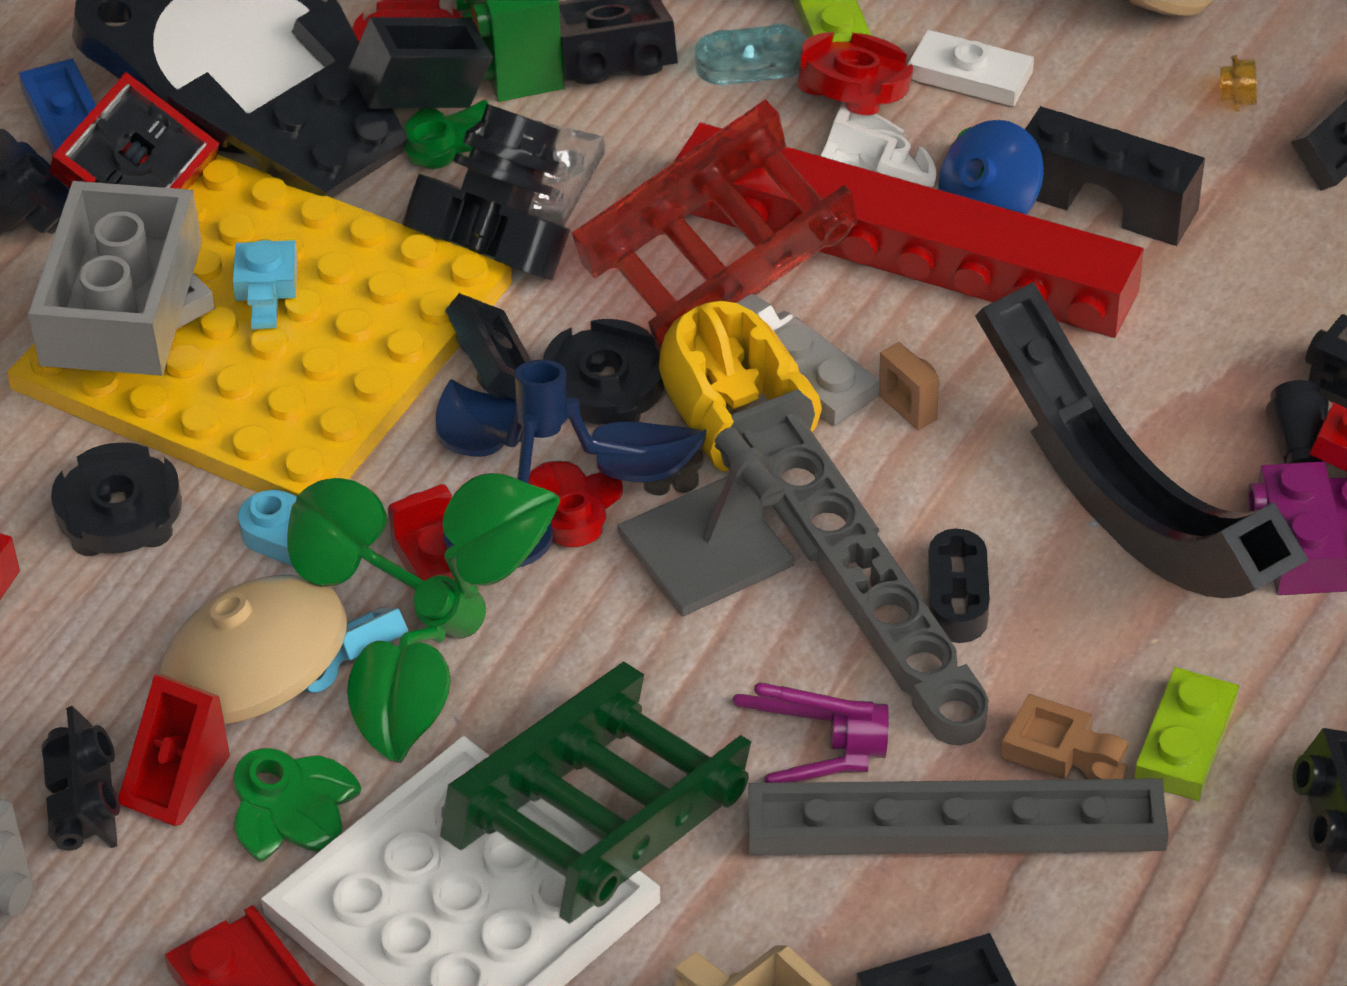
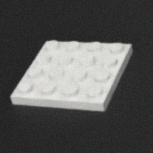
M462 736L261 898L264 916L348 986H565L660 903V886L639 870L618 886L616 892L606 904L601 907L592 906L569 924L559 917L566 877L497 831L492 834L485 833L462 851L441 838L440 833L448 784L489 756L468 738ZM542 799L535 802L529 801L517 810L582 854L601 841L576 821Z

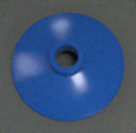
M989 120L979 123L965 131L949 149L940 170L938 189L1027 215L1038 198L1043 181L1044 166L1040 148L1027 130L1013 122ZM984 167L982 176L977 180L980 170Z

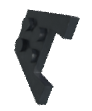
M328 0L296 19L292 34L325 68L254 111L246 113L210 73L206 72L169 94L166 103L184 117L187 116L209 130L208 135L221 146L226 148L233 144L258 159L256 167L274 178L282 180L287 186L319 196L326 195L331 198L402 154L408 142V138L393 108L369 109L348 68L357 50L359 41L337 0Z

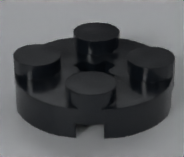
M599 319L590 321L591 330L580 331L572 335L571 327L559 333L547 346L543 360L557 362L566 369L567 398L579 399V413L583 422L593 424L639 422L641 413L653 407L662 396L665 386L659 370L660 351L655 347V338L646 329L628 321ZM605 367H613L615 369V373L611 375L601 376L593 373L602 372Z
M128 442L100 445L88 449L77 456L78 466L70 470L65 478L63 470L55 478L51 499L56 522L61 532L70 539L72 548L78 554L94 556L99 553H123L144 546L153 548L163 545L171 538L173 533L172 524L179 516L182 506L178 474L174 465L167 458L164 457L163 463L161 460L151 457L148 447ZM124 492L126 500L108 503L111 501L112 493Z

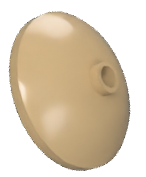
M272 575L244 582L213 597L183 623L169 643L159 674L218 695L224 724L257 717L288 702L323 674L343 644L347 630L346 611L338 595L330 586L322 587L310 583L301 576Z

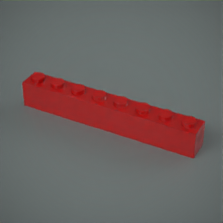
M699 122L671 165L672 209L989 302H995L1034 282L1058 322L1116 338L1139 293L1143 247Z

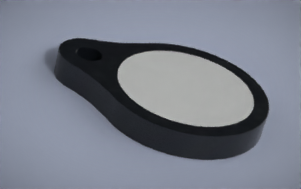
M77 0L75 2L72 38L77 49L88 59L102 66L118 79L127 72L165 102L169 94L204 73L209 72L244 111L250 113L325 68L292 34L296 19L323 4V0ZM127 22L126 24L121 26H110L106 24ZM185 116L188 120H190L197 127H199L201 130L208 134L209 130L207 128L203 127L202 125ZM219 144L218 150L223 152L248 154L233 144L226 148Z

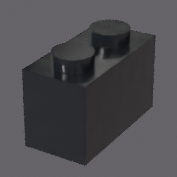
M370 17L348 69L369 109L470 108L493 57L472 18Z

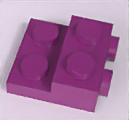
M1325 461L1261 465L1259 482L1249 484V512L1258 511L1275 502L1309 559L1307 562L1274 580L1278 596L1347 592V477L1329 478Z

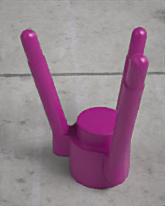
M762 682L754 686V692L759 696L736 694L732 699L733 704L737 707L831 721V749L844 750V756L769 773L764 778L765 783L799 782L845 771L868 772L869 758L886 757L889 731L888 704H876L870 701H850Z

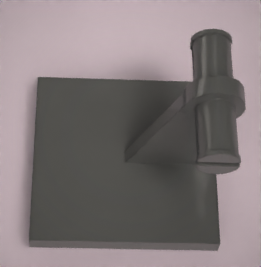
M733 427L721 431L714 441L716 449L730 463L728 476L618 524V534L682 617L794 566V556L763 519V506L769 507L778 503L784 496L785 491L783 489L785 487L769 471V460L759 448H750L739 434V431Z

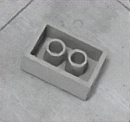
M81 181L72 182L28 312L40 366L163 376L202 245L193 190Z

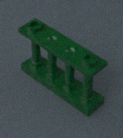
M623 661L448 784L440 837L462 851L485 833L492 834L497 831L566 877L559 917L571 924L592 906L601 907L612 898L618 886L720 807H730L740 798L749 780V774L745 771L751 741L740 735L712 757L708 756L642 714V706L639 704L645 674ZM628 736L687 774V776L671 788H668L605 748V746L616 738L623 739ZM586 767L646 807L626 821L563 780L562 777L573 769L580 770ZM542 799L602 838V840L582 854L517 810L529 801L535 802Z

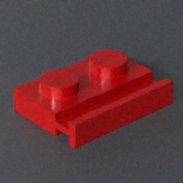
M254 905L244 909L245 916L229 924L224 920L164 954L167 969L179 986H315Z

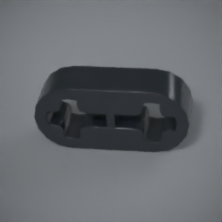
M958 528L944 530L931 540L928 550L929 610L951 642H971L981 637L988 625L990 594L987 548L985 542L977 534L969 530ZM951 557L962 558L964 572H952ZM953 598H964L966 614H954Z

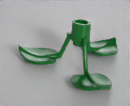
M487 473L468 480L454 493L443 517L444 533L454 544L446 550L444 558L454 579L445 575H436L425 581L369 548L384 531L387 515L378 496L368 487L349 479L331 478L309 485L297 496L296 502L291 506L287 549L294 569L302 578L322 587L339 585L354 575L362 557L370 564L415 590L413 602L416 615L421 622L428 625L427 628L405 632L401 636L398 646L381 640L370 643L359 654L350 671L347 695L353 719L363 737L372 747L389 760L402 763L412 745L437 719L449 694L451 682L450 669L443 655L431 645L420 642L431 639L440 643L445 639L446 634L454 638H466L473 635L481 627L486 615V605L482 595L478 592L477 586H488L498 583L513 573L524 562L539 543L553 519L560 502L559 496L555 493L505 474Z

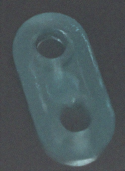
M781 23L745 29L718 30L702 37L696 44V72L704 81L715 85H732L792 77L799 73L798 64L801 47L806 37L798 29Z

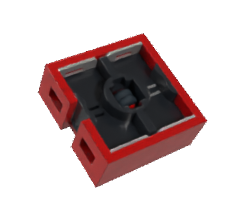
M125 72L52 155L50 172L69 188H71L73 181L188 190L200 178L203 170L210 162L215 160L219 143Z

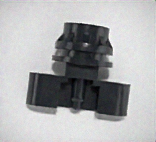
M486 104L481 121L465 132L462 143L472 147L469 156L456 153L453 162L468 168L462 187L460 188L444 181L418 174L401 224L434 238L452 241L468 247L474 252L492 256L495 261L521 271L553 280L571 229L532 215L528 211L535 192L552 196L554 187L542 182L545 173L556 176L560 163L555 145L561 130Z

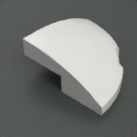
M845 102L842 103L833 122L828 141L821 154L822 157L933 188L936 179L934 162L923 147H918L915 159L909 154L911 147L908 140L902 137L904 130L877 114H855L846 108Z

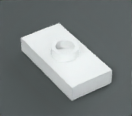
M927 30L908 66L913 64L911 79L913 81L1014 107L1033 73L1034 57L986 45L978 41H970Z

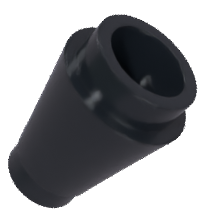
M1293 380L1280 384L1270 394L1271 401L1266 406V414L1284 462L1286 464L1324 462L1309 453L1328 413L1329 401L1327 397L1321 393L1319 386L1311 381Z

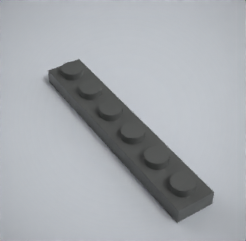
M1162 779L748 783L749 855L1166 851L1169 835Z

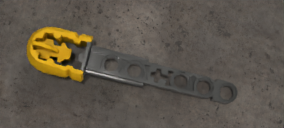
M726 301L699 305L676 319L665 334L660 349L659 370L669 399L687 426L692 429H700L701 431L706 429V439L702 448L712 464L722 472L729 471L730 463L716 449V443L714 442L721 431L730 427L736 428L739 431V434L750 448H759L769 460V471L785 487L783 489L785 491L784 496L778 503L772 505L808 560H815L901 690L913 696L912 706L928 730L938 740L950 745L969 744L978 739L986 727L989 703L987 694L967 664L958 667L955 646L877 535L879 528L812 433L818 424L822 411L819 395L809 380L799 372L797 363L774 330L752 310L740 304ZM758 394H764L769 400L732 415L726 409V402L735 409L758 400ZM800 468L809 471L814 475L815 479L809 484L797 486L784 481L781 475L789 469ZM834 513L840 516L846 524L838 530L826 531L817 528L811 520L818 514ZM850 563H857V567L848 569ZM871 567L870 583L872 585V588H870L869 590V580L860 568L865 569ZM897 605L909 614V618L899 624H887L880 621L874 615V612L881 606ZM926 652L935 655L941 661L942 666L932 672H919L912 669L907 664L906 659L914 653ZM949 701H962L969 704L976 714L969 720L958 722L947 719L941 714L939 708Z

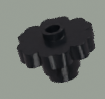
M0 129V234L3 231H13L25 219L38 232L54 234L69 190L58 178L51 174L50 164L28 143L23 141L18 143L8 131Z

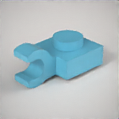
M261 240L257 242L235 243L233 271L235 301L248 300V306L252 305V329L277 328L278 299L296 298L298 269L296 240Z
M379 607L347 622L346 635L338 654L323 674L307 687L304 692L315 693L327 689L335 681L340 663L354 658L356 660L362 650L370 643L380 640L391 643L392 640L408 632L399 608Z

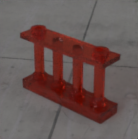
M766 99L572 232L581 264L594 279L609 269L617 268L656 313L657 316L648 321L651 334L655 338V347L659 351L665 334L673 322L685 313L705 303L716 301L737 303L751 293L757 295L824 247H832L840 243L849 234L851 228L857 225L852 192L845 185L825 199H822L780 153L786 147L780 114ZM755 168H762L803 213L776 233L772 231L732 186L734 182ZM714 201L754 246L753 249L727 267L683 219L706 202ZM658 235H666L706 280V282L678 301L635 253L636 250Z

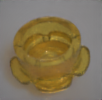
M1233 55L1231 57V66L1220 67L1221 101L1233 100L1234 111H1240V105L1257 104L1255 59L1238 60L1237 55Z

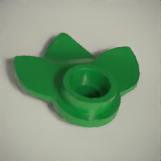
M482 100L470 106V108L444 116L442 112L434 108H421L406 122L404 127L408 138V143L405 147L408 160L415 165L423 166L427 169H438L450 164L456 153L470 152L472 147L462 143L465 132L481 121L486 104H489L487 100Z
M273 748L253 750L239 760L234 771L233 787L241 801L233 823L234 831L244 849L259 862L269 858L280 847L283 839L307 850L320 852L341 835L342 821L337 805L349 802L360 795V783L346 767L330 758L313 755L293 759L287 753ZM270 773L280 778V781L274 784H267L262 782L257 777V774Z

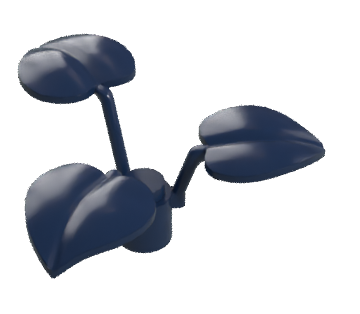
M532 360L516 368L515 399L509 397L498 399L491 394L467 388L451 379L441 395L436 410L437 437L440 443L451 452L466 456L482 457L496 453L504 445L515 447L521 442L517 479L528 484L534 437L546 438L556 435L567 418H569L583 450L588 454L597 455L598 470L609 477L623 481L653 482L676 473L692 458L706 439V429L701 431L700 429L644 422L608 423L597 427L591 437L579 413V399L567 398L566 369L561 364L551 360ZM551 523L539 543L518 568L535 562L548 551L553 539ZM443 531L444 546L447 550L454 544L446 537Z

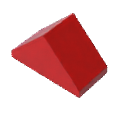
M154 674L118 796L120 805L173 826H179L184 822L230 757L218 695L162 674Z

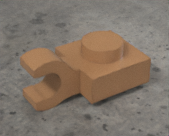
M1028 694L1002 740V759L1064 780L1073 765L1078 767L1088 779H1123L1128 770V765L1122 763L1121 760L1128 749V742L1112 734H1101L1091 731L1092 714Z

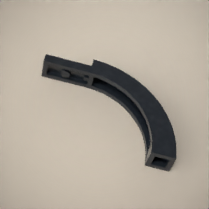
M1034 282L983 307L975 315L1037 421L1038 425L1030 432L1050 464L1084 509L1125 551L1145 567L1187 591L1206 597L1225 599L1240 597L1255 591L1309 560L1275 502L1258 511L1246 513L1231 512L1214 507L1191 495L1173 482L1140 450L1100 395Z

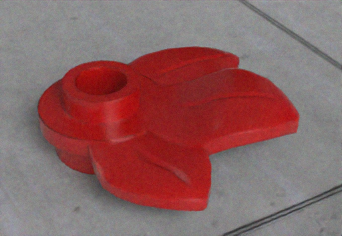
M569 461L544 462L535 467L529 476V484L549 490L560 498L551 524L553 540L564 547H580L597 540L603 532L602 525L607 517L606 509L621 499L624 487L622 480L609 477L602 472L586 476L577 465Z

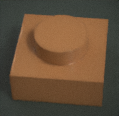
M897 342L881 351L879 368L880 397L917 430L936 421L940 382L933 366L925 359H919L901 342Z

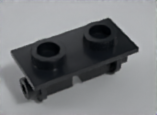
M73 706L66 708L68 728L59 727L51 730L48 733V738L42 743L45 787L51 793H55L46 797L48 835L56 842L59 849L65 851L80 848L84 843V839L95 834L111 848L118 846L115 816L120 813L119 800L112 787L110 763L115 759L114 747L107 732L100 725L93 726Z

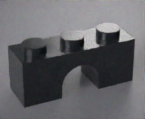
M1040 106L1025 128L1036 140L1043 158V181L1036 201L1067 211L1085 183L1099 185L1109 190L1119 200L1123 209L1122 229L1174 246L1179 244L1199 210L1205 157Z

